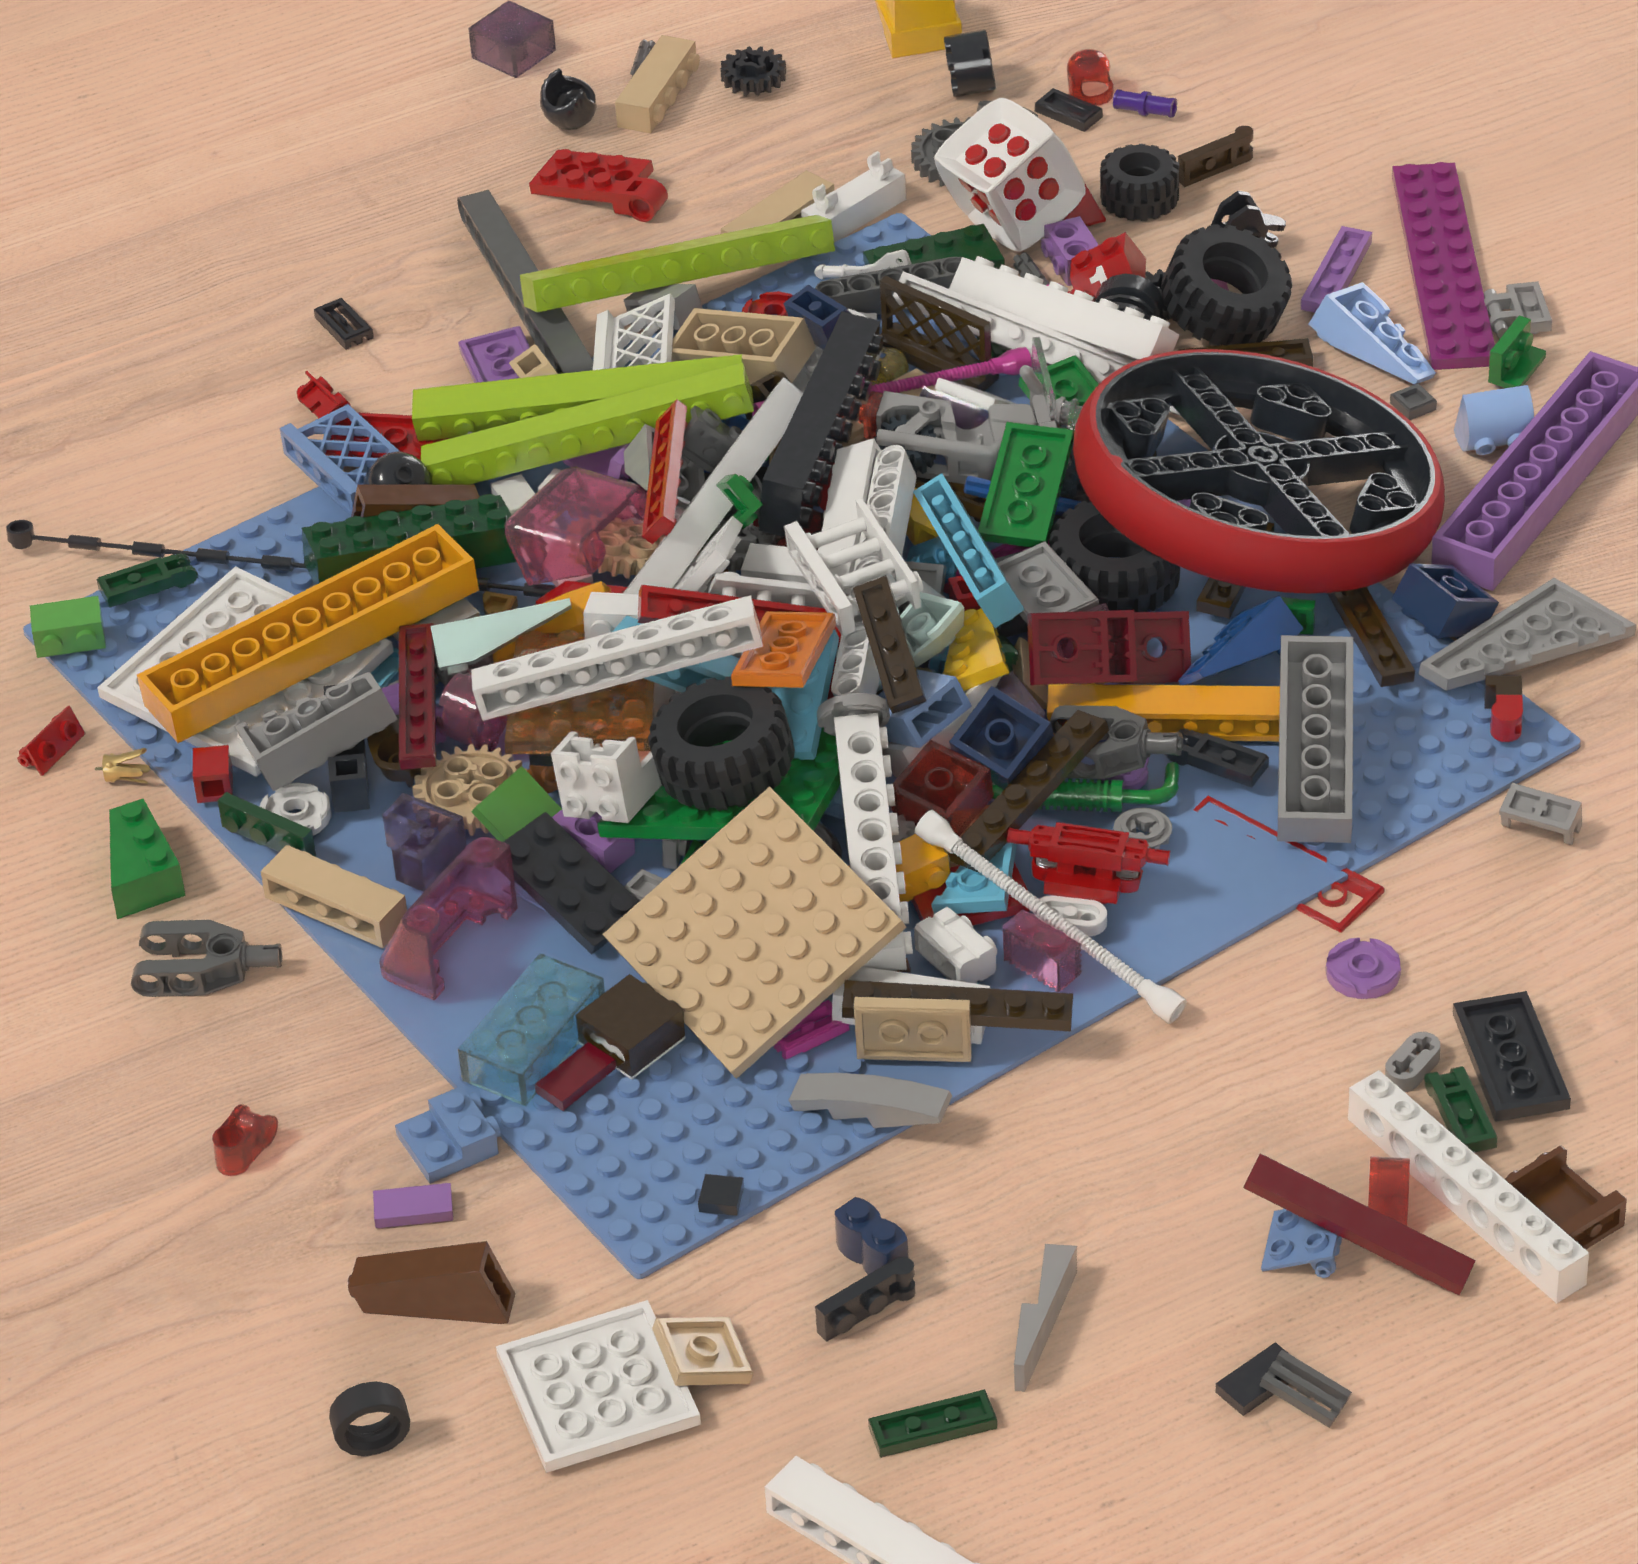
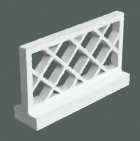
M665 295L617 317H613L609 310L597 314L593 370L624 367L630 360L632 362L628 366L671 362L675 299L672 295ZM662 310L655 318H653V316L658 311ZM633 323L627 330L624 329V326ZM646 324H648V326L641 332V334H638V332H639ZM659 328H662L661 331L654 338H652L653 334ZM631 340H633V342L630 344V346H629L626 350H623V348H624ZM644 344L647 345L639 354H636ZM658 348H660L659 352L653 358H650V356Z

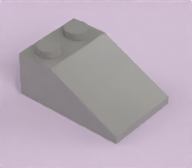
M647 424L643 426L624 451L625 473L646 491L648 490L655 428ZM682 456L683 464L679 474L681 483L677 492V499H679L677 506L686 509L705 483L703 468Z

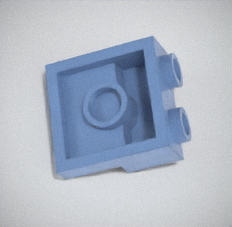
M463 1086L429 1099V1111L395 1125L397 1137L430 1184L499 1154L497 1138L501 1136L497 1121L492 1115L484 1117L482 1114L484 1108L476 1092L468 1094Z

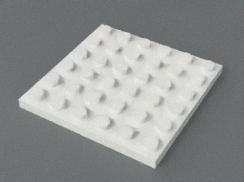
M235 566L98 686L99 697L166 731L144 706L137 674L295 595ZM384 638L184 741L198 748L229 745L232 765L257 777L261 774V771L234 726L243 722H247L248 726L264 721L262 715L276 709L279 715L294 709L296 701L307 696L309 698L323 697V686L337 685L367 672L371 673L394 652L392 642Z

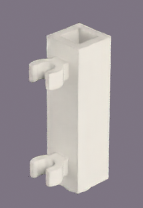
M878 151L867 158L870 170L829 194L825 192V185L818 186L812 191L815 203L801 210L802 217L819 215L832 221L834 242L844 238L906 200L905 174L893 167L890 158L881 162L880 152Z

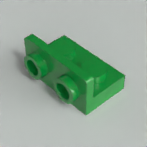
M1519 315L1490 350L1488 383L1503 388L1524 386L1546 358V350L1531 346L1533 334L1530 333V318Z

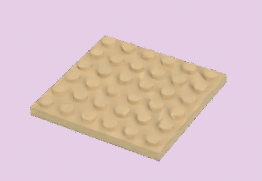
M769 786L604 932L603 936L657 993L679 1004L684 1012L685 1025L737 1079L845 983V980L854 975L900 934L906 926Z

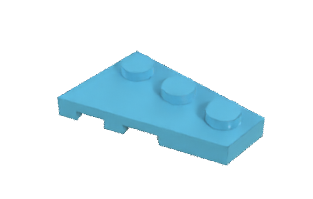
M1006 843L989 863L995 865L996 868H999L1000 871H1003L1012 879L1017 844ZM959 866L956 873L951 872L945 881L947 887L941 896L937 895L931 904L934 914L946 907L953 910L956 914L1007 911L1009 894L1004 889H1001L1000 886L994 884L993 881H990L989 878L982 875V873Z

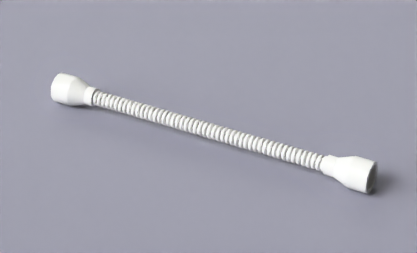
M934 810L928 811L919 820L915 828L916 835L928 844L944 848L951 854L954 853L960 856L967 864L974 867L975 870H978L986 878H989L994 884L1000 886L1007 894L1018 900L1019 903H1022L1030 911H1033L1042 920L1048 922L1049 925L1059 931V933H1062L1063 936H1066L1067 939H1070L1071 942L1074 941V944L1081 947L1082 950H1085L1093 958H1096L1107 969H1111V972H1114L1115 975H1118L1127 984L1137 989L1138 994L1147 1001L1153 1013L1171 1024L1180 1016L1187 1004V1000L1171 988L1157 985L1150 979H1144L1143 976H1140L1139 973L1125 965L1118 957H1114V954H1111L1106 948H1103L1101 945L1099 946V943H1096L1095 940H1092L1083 931L1073 926L1066 918H1062V915H1059L1058 912H1055L1054 909L1044 904L1043 901L1033 896L1032 893H1029L1020 884L1018 885L1011 877L963 843L962 838L955 834L948 821Z

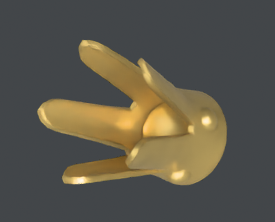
M141 748L120 755H115L114 753L104 754L102 767H96L95 770H103L106 782L126 780L148 784L145 780L130 778L140 777L143 773L149 772L150 767L148 765L122 763L139 757L147 751V748Z

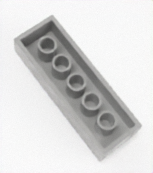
M1281 635L1277 841L1351 843L1353 793V637Z

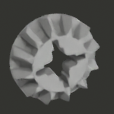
M1134 808L1122 813L1115 820L1113 830L1129 832V838L1147 840L1149 848L1159 849L1161 845L1169 844L1172 824L1169 818L1158 810Z

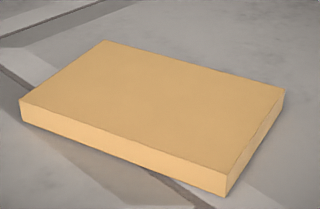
M855 997L854 1018L857 1059L971 1062L970 1000Z

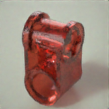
M244 1104L236 1106L231 1115L212 1135L217 1170L227 1176H237L248 1170L251 1163L274 1140L278 1129L277 1117L270 1114L262 1116L250 1110V1107Z

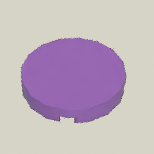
M1350 938L1338 943L1329 951L1325 970L1327 980L1336 991L1347 997L1357 999L1378 998L1389 993L1397 986L1401 975L1400 958L1390 945L1381 940L1370 938V942L1360 941V938Z

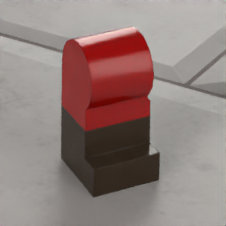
M1485 675L1484 709H1491L1490 733L1494 739L1500 742H1513L1522 733V677L1518 675Z

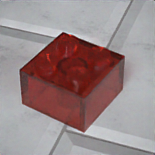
M930 739L893 782L895 806H891L892 813H897V817L904 815L906 821H914L915 827L925 813L934 810L946 819L955 834L960 836L994 796L990 768Z

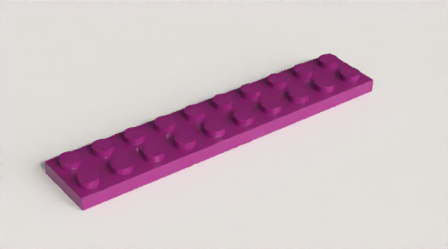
M1455 162L1392 166V180L1429 363L1433 370L1489 367L1490 350L1495 346L1487 307L1484 303V293Z

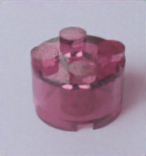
M466 670L467 674L459 672L449 681L441 695L438 705L443 706L444 709L442 718L436 715L437 729L442 735L467 746L473 744L477 750H480L486 744L488 745V752H492L496 749L499 737L506 725L514 721L517 712L483 721L472 691V671Z

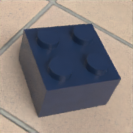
M1410 563L1391 598L1402 607L1401 612L1405 616L1418 620L1425 626L1424 630L1437 639H1443L1444 637L1461 638L1489 620L1499 604L1496 599L1453 565Z
M991 686L951 738L949 744L956 760L1004 790L1048 743L1054 734L1049 721Z

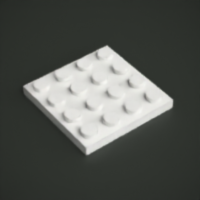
M648 1300L496 1346L498 1360L546 1473L701 1425L700 1413L687 1385L675 1386L652 1330L656 1317Z

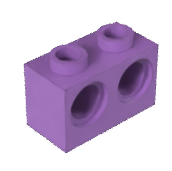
M1080 216L1044 225V239H1041L1042 252L1046 258L1049 257L1052 261L1056 275H1061L1066 285L1071 286V258L1081 251H1088L1098 246V243Z

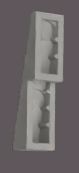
M1045 1244L1038 1304H1021L1014 1360L1015 1391L1025 1392L1077 1274V1246Z

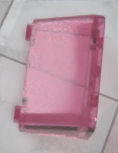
M580 467L561 470L510 516L505 525L507 541L528 586L593 574L602 565L606 554L605 545L598 533L611 521H614L616 517L621 520L635 517L643 521L647 491L639 484Z
M480 837L473 840L403 915L380 956V970L384 979L435 1001L445 990L444 978L438 975L440 972L439 960L433 958V955L466 919L483 925L488 915L501 913V918L508 920L518 909L509 844L489 837Z

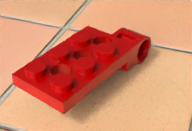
M569 149L557 150L529 182L531 194L612 203L615 214L631 215L634 219L641 222L650 221L668 199V193L663 184L655 179L648 178L654 171L652 160L624 157L623 155L612 156L597 154L596 152H576Z

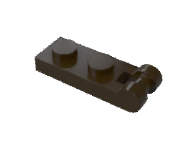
M1239 126L1233 134L1178 155L1179 183L1187 187L1252 160L1253 147L1250 143L1253 141V128L1250 126Z

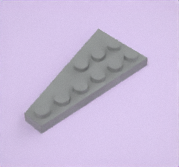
M1553 578L1421 662L1419 675L1447 691L1485 680V675H1502L1635 636L1636 624L1558 579Z

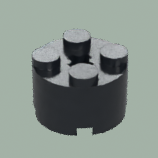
M986 29L944 37L953 96H964L995 90V76Z

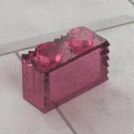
M1023 909L1003 925L1004 961H1009V964H1015V968H1021V971H1026V975L1032 974V978H1038V982L1043 981L1044 985H1049V988H1055V992H1060L1081 974L1082 970L1080 968L1082 965L1080 963L1082 960L1080 957L1082 954L1080 952L1082 949L1080 946L1082 944L1066 935L1063 931L1054 928Z

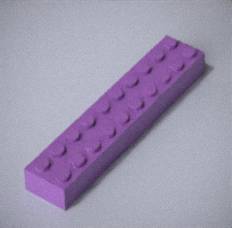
M1590 351L1433 536L1431 564L1453 565L1479 587L1493 591L1638 416V367Z

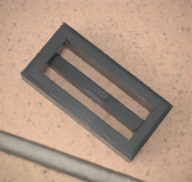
M1284 1350L1280 1351L1276 1360L1273 1361L1268 1372L1265 1373L1260 1382L1261 1387L1329 1428L1352 1393ZM1275 1376L1280 1377L1284 1381L1296 1387L1297 1391L1282 1383L1281 1381L1277 1380ZM1313 1397L1317 1401L1331 1408V1411H1328L1327 1409L1310 1400L1309 1398Z

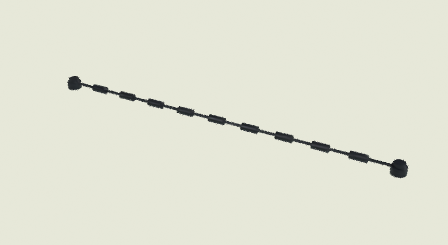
M15 520L6 526L8 542L15 549H26L32 545L33 540L68 543L69 548L99 551L101 547L132 550L133 555L161 558L165 554L177 555V553H185L187 556L196 557L198 562L227 565L229 560L258 563L264 569L293 571L294 567L306 568L304 563H295L294 558L263 555L262 559L230 556L229 551L198 548L197 552L165 549L164 544L134 541L133 545L105 543L101 542L99 537L69 535L68 539L34 535L33 523L28 520ZM477 577L479 591L489 592L490 588L523 591L524 596L541 598L556 588L555 585L525 582L524 586L491 583L490 578Z

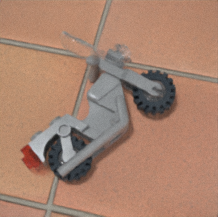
M1033 337L1032 368L1024 365L1019 370L1020 376L1030 390V405H991L988 408V419L982 425L974 429L964 430L955 425L950 399L947 401L884 391V393L871 391L867 404H861L859 423L864 425V438H874L881 450L891 445L902 446L908 455L916 477L932 480L942 473L948 482L965 484L968 476L987 480L992 479L1006 422L1067 428L1075 431V425L1082 407L1079 406L1078 399L1073 398L1071 402L1066 401L1065 397H1060L1055 400L1040 337ZM1073 446L1060 497L1067 498V494L1073 498L1077 495V490L1081 492L1083 489L1076 470ZM937 454L945 457L946 465L934 463Z

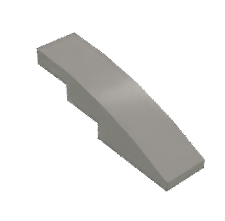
M850 1073L800 1074L789 1102L794 1111L828 1109L834 1120L867 1117L873 1128L941 1123L952 1094L946 1089L883 1076Z

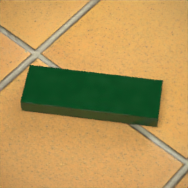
M984 1389L868 1418V1427L879 1457L882 1458L997 1429V1418Z

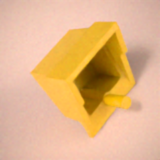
M875 0L892 59L945 50L944 37L962 33V22L955 9V0Z

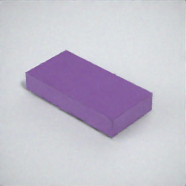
M451 1183L373 1191L376 1228L453 1221Z

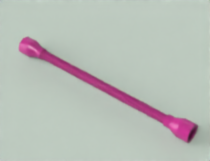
M1024 346L1007 350L1000 356L989 359V361L904 378L902 380L899 379L898 381L875 384L871 386L869 398L883 396L884 391L900 393V391L904 392L912 389L915 390L916 388L934 386L938 378L953 382L989 373L993 375L999 373L1013 376L1018 375L1022 366L1028 365L1032 368L1031 355ZM764 401L753 403L754 411L752 416L756 414Z

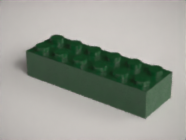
M492 494L482 495L478 499L466 501L450 500L445 504L430 507L419 505L412 508V510L400 512L384 511L379 515L369 517L353 516L345 521L333 523L317 522L312 526L301 528L304 564L314 585H317L436 524H439L474 559L475 569L520 561L518 524L501 495L495 496Z

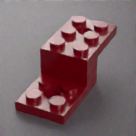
M1134 610L1027 614L1030 686L1179 683L1178 680L1191 666L1189 611L1134 613ZM1062 638L1070 640L1073 644V653L1069 658H1063L1057 651V644ZM1151 638L1158 639L1162 644V653L1157 658L1152 657L1147 652V643Z

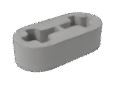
M1417 1032L1409 1036L1386 1062L1385 1076L1404 1092L1415 1089L1424 1080L1425 1074L1430 1073L1440 1060V1041L1438 1037L1428 1032Z

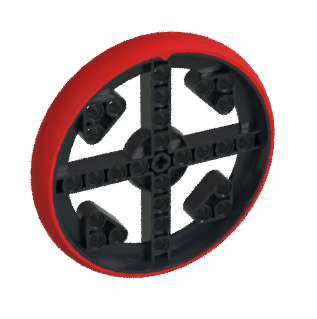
M1218 349L1182 350L1152 355L1131 362L1105 378L1094 389L1083 405L1075 425L1073 452L1077 474L1085 493L1101 515L1119 532L1147 551L1177 566L1219 581L1260 590L1306 594L1332 593L1367 587L1398 574L1408 567L1410 563L1412 564L1431 543L1442 520L1445 504L1443 474L1431 445L1420 430L1396 408L1366 389L1344 378L1299 362L1258 353ZM1170 406L1176 409L1212 451L1152 457L1163 440ZM1235 407L1252 409L1250 422L1255 427L1296 441L1289 442L1275 435L1257 432ZM1326 432L1335 437L1325 438ZM1368 479L1356 501L1349 527L1351 534L1307 486ZM1229 495L1237 500L1262 506L1286 534L1266 531L1269 518L1264 512L1219 496ZM1191 499L1189 507L1177 502Z

